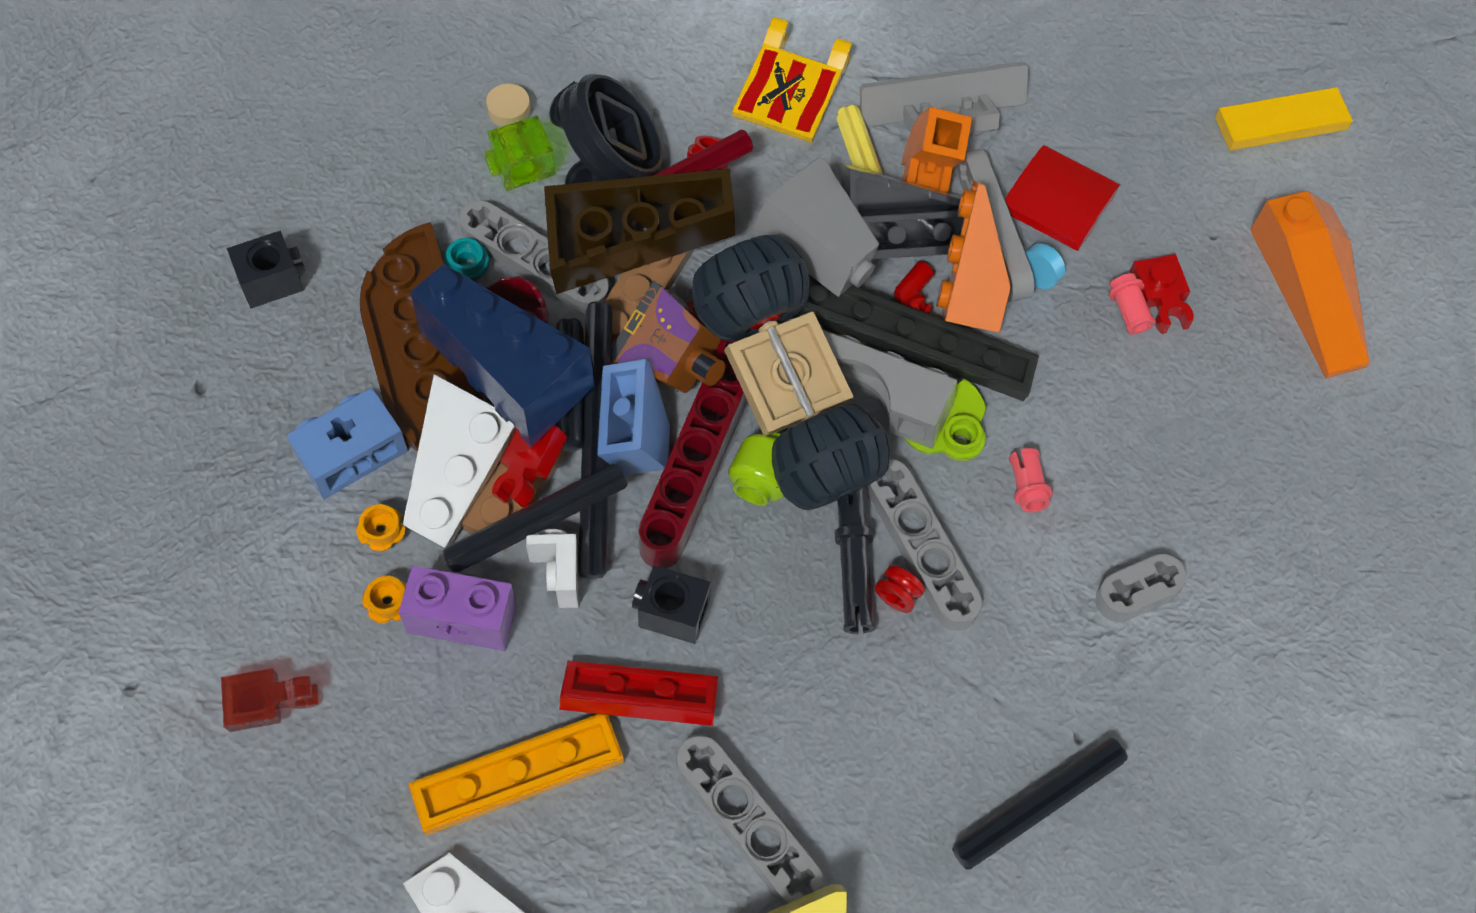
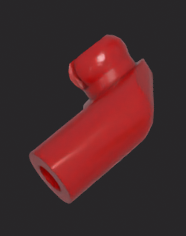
M918 261L894 289V297L897 303L926 314H930L931 304H925L924 300L926 298L922 296L921 291L934 277V271L928 264Z

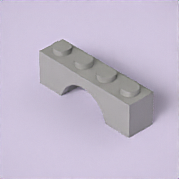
M822 330L847 383L857 384L870 390L883 403L888 414L889 432L933 449L953 407L957 380L950 378L939 369L924 368L905 361L894 352H881L862 345L851 336H838Z

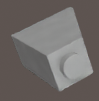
M818 157L765 199L753 231L760 236H778L792 245L803 258L808 274L837 297L842 295L852 285L859 288L870 277L875 268L871 260L879 243L827 162L822 158Z

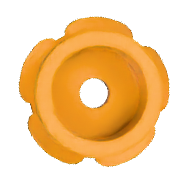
M375 504L368 507L361 514L359 525L356 528L359 541L364 545L368 544L373 551L382 552L389 550L393 543H399L405 535L406 527L401 523V513L397 509L385 504ZM384 525L386 527L385 531L378 532V526Z
M380 576L371 581L362 597V604L365 609H368L369 618L381 624H386L389 620H401L399 610L407 584L393 576ZM391 597L392 602L390 604H384V598Z

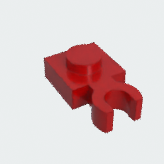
M1176 254L1134 261L1130 273L1135 274L1137 279L1143 281L1144 288L1141 291L1148 308L1155 306L1158 313L1155 317L1157 330L1161 334L1167 333L1171 326L1168 316L1178 318L1183 330L1189 329L1193 322L1194 314L1191 307L1183 301H1186L1191 291Z
M553 426L530 448L520 437L519 430L516 429L500 461L508 470L494 482L492 494L502 503H507L512 498L521 507H526L534 495L533 482L535 478L547 479L567 436L558 427Z

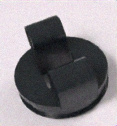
M588 74L583 76L579 83L573 81L555 96L550 106V120L553 125L564 130L571 147L580 159L568 171L565 184L646 177L659 173L663 159V148L658 130L642 103L619 81L606 75ZM612 128L615 129L617 141L609 137L608 131Z

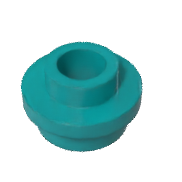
M460 238L449 245L443 257V264L476 281L487 272L489 256L487 250L476 240ZM465 260L473 261V263L468 265H460Z

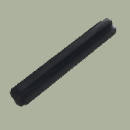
M611 464L444 548V559L452 572L459 573L526 539L527 535H534L627 487V480L620 466Z
M1115 738L1107 739L956 842L952 848L956 859L966 870L972 869L1123 765L1128 759L1125 749Z

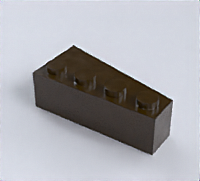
M730 169L544 186L549 266L556 294L735 236Z

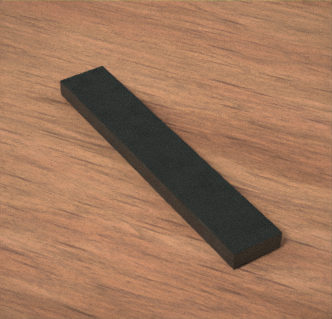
M809 275L810 291L808 302L795 316L800 317L813 311L819 324L823 327L894 352L1015 399L1024 401L1029 396L1039 358L1038 355L855 286L849 287L842 295L837 297Z

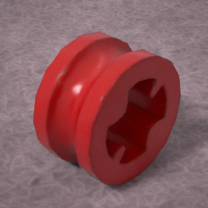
M889 566L884 573L886 580H879L874 587L875 592L890 607L903 613H910L915 606L913 599L922 597L925 592L924 586L907 570L898 566Z

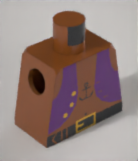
M655 281L648 288L612 346L611 361L623 363L647 359L651 364L657 383L682 393L690 391L697 379L707 386L715 385L725 371V363L713 355L720 344V339L706 328L697 314L684 301Z

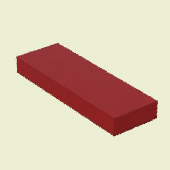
M567 660L560 694V710L713 726L718 676Z

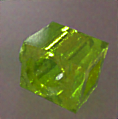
M538 115L487 131L490 150L484 151V157L491 176L499 175L506 191L556 175L553 148Z

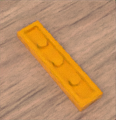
M597 714L410 782L408 785L425 836L623 764L624 758L608 715Z

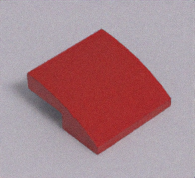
M1042 145L1005 198V202L1012 217L1078 251L1092 233L1099 217L1113 200L1120 184Z

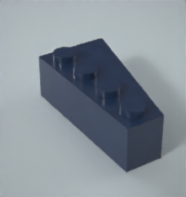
M442 264L410 291L419 331L453 366L457 365L465 373L468 383L478 393L482 391L494 404L495 411L506 422L510 421L519 430L520 437L530 448L594 387L589 347L445 264Z

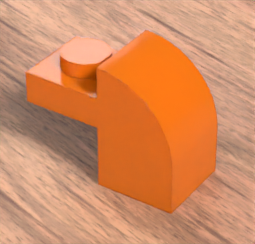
M929 107L922 112L910 131L901 162V165L905 166L903 180L949 192L953 167L965 161L972 117L934 107Z

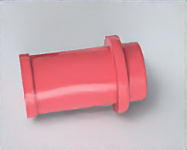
M1129 273L1119 276L1110 282L1111 290L1108 295L1111 300L1117 302L1128 334H1139L1152 328L1156 322L1141 291L1144 288L1143 281L1137 279L1135 274Z
M1034 448L1020 449L1023 460L1020 461L1019 454L1015 451L1009 457L1017 487L1014 500L1016 504L1021 506L1024 512L1042 511L1050 505L1049 499L1052 497L1053 492L1051 487L1045 484L1040 463V453Z

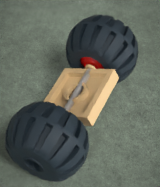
M757 236L722 250L697 269L692 283L694 309L699 319L710 332L723 341L734 342L729 344L724 351L763 435L768 436L797 424L778 436L773 442L771 462L775 479L784 497L802 510H812L833 503L847 493L849 496L853 494L854 490H860L883 477L889 467L890 448L886 432L874 415L856 404L843 405L848 403L854 396L814 312L812 311L787 321L798 314L805 307L809 299L810 280L803 258L792 245L778 236Z

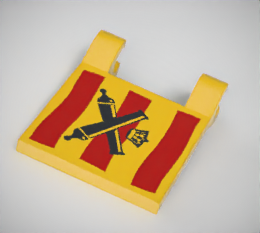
M774 17L770 22L763 45L732 110V116L812 143L839 80L849 64V52L852 48V43L843 39H836L826 65L782 50L788 39V32L786 31L788 21Z

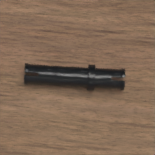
M865 487L853 491V504H850V495L848 496V493L837 500L839 528L835 530L834 534L835 543L840 545L843 631L849 634H858V614H860V625L863 627V634L870 633L876 629L873 615L869 544L873 542V531L871 527L867 526V489Z

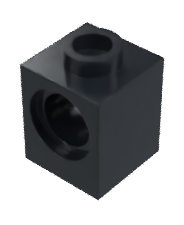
M281 230L227 248L250 309L304 291L298 277V273L306 271L296 245L287 248ZM275 266L274 268H272V269H270V270H265V269H267V268H269V267Z
M653 565L648 581L640 579L632 601V608L638 609V626L696 644L710 601L711 582ZM668 596L676 597L683 603L678 609L672 611L664 610L657 605L660 599Z

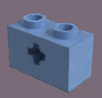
M373 388L361 394L356 393L344 398L338 407L320 417L306 419L296 427L295 431L286 435L295 456L323 500L408 452L400 428Z

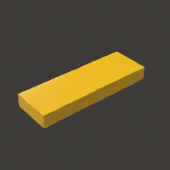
M1338 87L1221 107L1215 115L1229 151L1348 130L1353 122Z

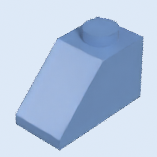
M647 359L603 366L597 455L610 465L617 464L620 466L625 475L664 470L668 461L670 423L650 362Z

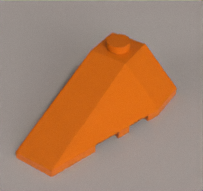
M1309 191L1266 201L1250 231L1325 379L1366 368L1370 362L1351 241L1332 205Z

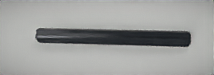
M590 302L586 309L585 346L590 348L594 387L584 396V446L582 447L581 479L609 466L608 462L597 455L603 366L611 365L613 308L607 302ZM608 497L580 511L578 573L583 578H603L607 572Z

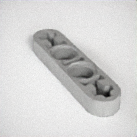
M983 149L967 151L965 161L957 165L958 177L963 190H971L973 180L980 181L986 186L1011 287L1007 302L1031 298L1034 295V278L1031 266L988 156Z
M486 201L471 202L461 210L459 223L463 238L476 240L487 250L489 257L526 280L533 282L537 287L577 312L586 314V309L590 302H604L609 295V282L607 278L581 286L586 290L591 289L593 286L597 287L596 295L589 292L585 296H581L580 287L556 294L552 277L544 275L539 270L545 262L549 261L548 238ZM485 219L488 220L489 228L481 224L473 228V221L482 223ZM492 232L496 234L494 240H493V234H492ZM514 238L523 239L529 244L526 250L518 254L507 252L504 249V245Z
M889 459V467L885 475L890 481L898 480L896 495L900 503L893 509L891 508L896 497L889 486L880 487L882 477L867 486L868 496L909 570L923 584L925 589L923 595L938 621L950 630L960 631L967 629L974 624L981 611L982 599L980 593L910 470L900 461ZM914 513L922 518L925 528L920 533H907L900 527L898 519L903 514ZM931 553L939 554L946 560L948 570L940 575L930 574L922 566V557ZM952 579L957 580L954 581L951 587V592L958 602L965 600L968 602L965 615H962L958 609L952 611L948 609L952 598L946 585Z
M694 736L686 740L680 746L677 754V771L681 779L776 898L785 905L805 896L800 891L794 895L787 891L791 880L782 867L776 876L769 871V869L779 865L785 859L788 852H792L796 857L791 859L788 864L793 873L799 878L805 874L811 877L812 880L808 886L809 892L812 893L823 888L824 878L819 866L720 745L712 738L705 736ZM694 751L699 756H703L706 753L711 755L709 768L717 779L723 771H726L729 775L718 780L709 793L703 789L710 785V778L701 768H696L693 771L689 769L691 765L690 753ZM734 788L740 790L746 796L748 805L742 813L731 816L720 810L717 800L723 791ZM760 829L772 830L778 835L781 847L772 856H760L751 847L750 840L752 835Z

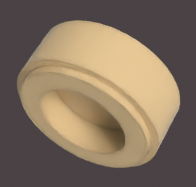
M511 83L498 85L488 93L486 98L488 116L494 124L500 127H517L523 124L530 115L529 95L519 85Z

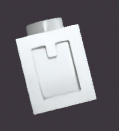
M547 529L540 531L538 535H527L526 548L529 561L532 563L547 562V591H556L558 607L579 608V552L576 534H567L565 531L558 529Z

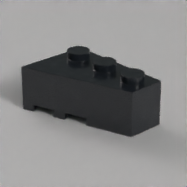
M841 163V186L879 243L872 259L948 255L952 236H960L964 218L958 217L960 195Z

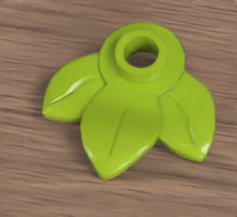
M963 379L956 385L953 407L933 449L904 438L905 441L913 449L924 454L944 453L956 461H969L976 458L982 452L986 442L985 431L980 425L986 412L983 398L969 381ZM955 436H963L969 441V444H959L953 438Z

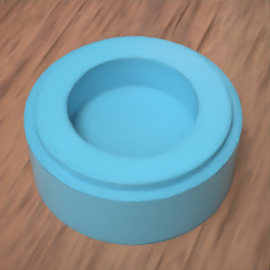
M1035 243L1025 251L1033 273L1035 287L1044 290L1051 289L1064 277V261L1054 248L1043 243Z

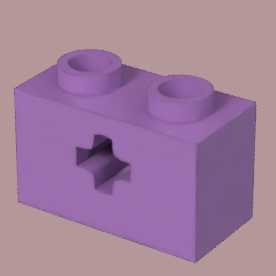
M412 566L399 615L407 633L505 651L516 609V600L512 584Z

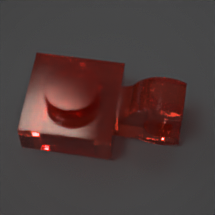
M270 668L221 677L223 727L229 732L281 723L280 708L304 709L319 705L318 685L311 684L310 676L295 677L279 682L277 672Z

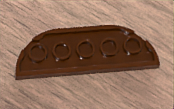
M431 222L414 227L388 243L383 248L384 254L374 265L371 272H366L360 291L361 319L385 407L400 428L404 441L417 452L434 375L483 400L482 393H478L468 383L465 373L457 365L453 366L419 331L410 291L443 264Z

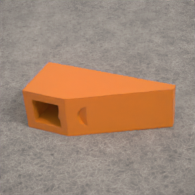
M973 180L971 190L964 189L960 199L958 217L964 218L960 236L953 235L951 238L947 262L953 263L950 280L941 281L936 307L943 308L941 315L947 322L1000 333L1011 287L986 186L980 181Z

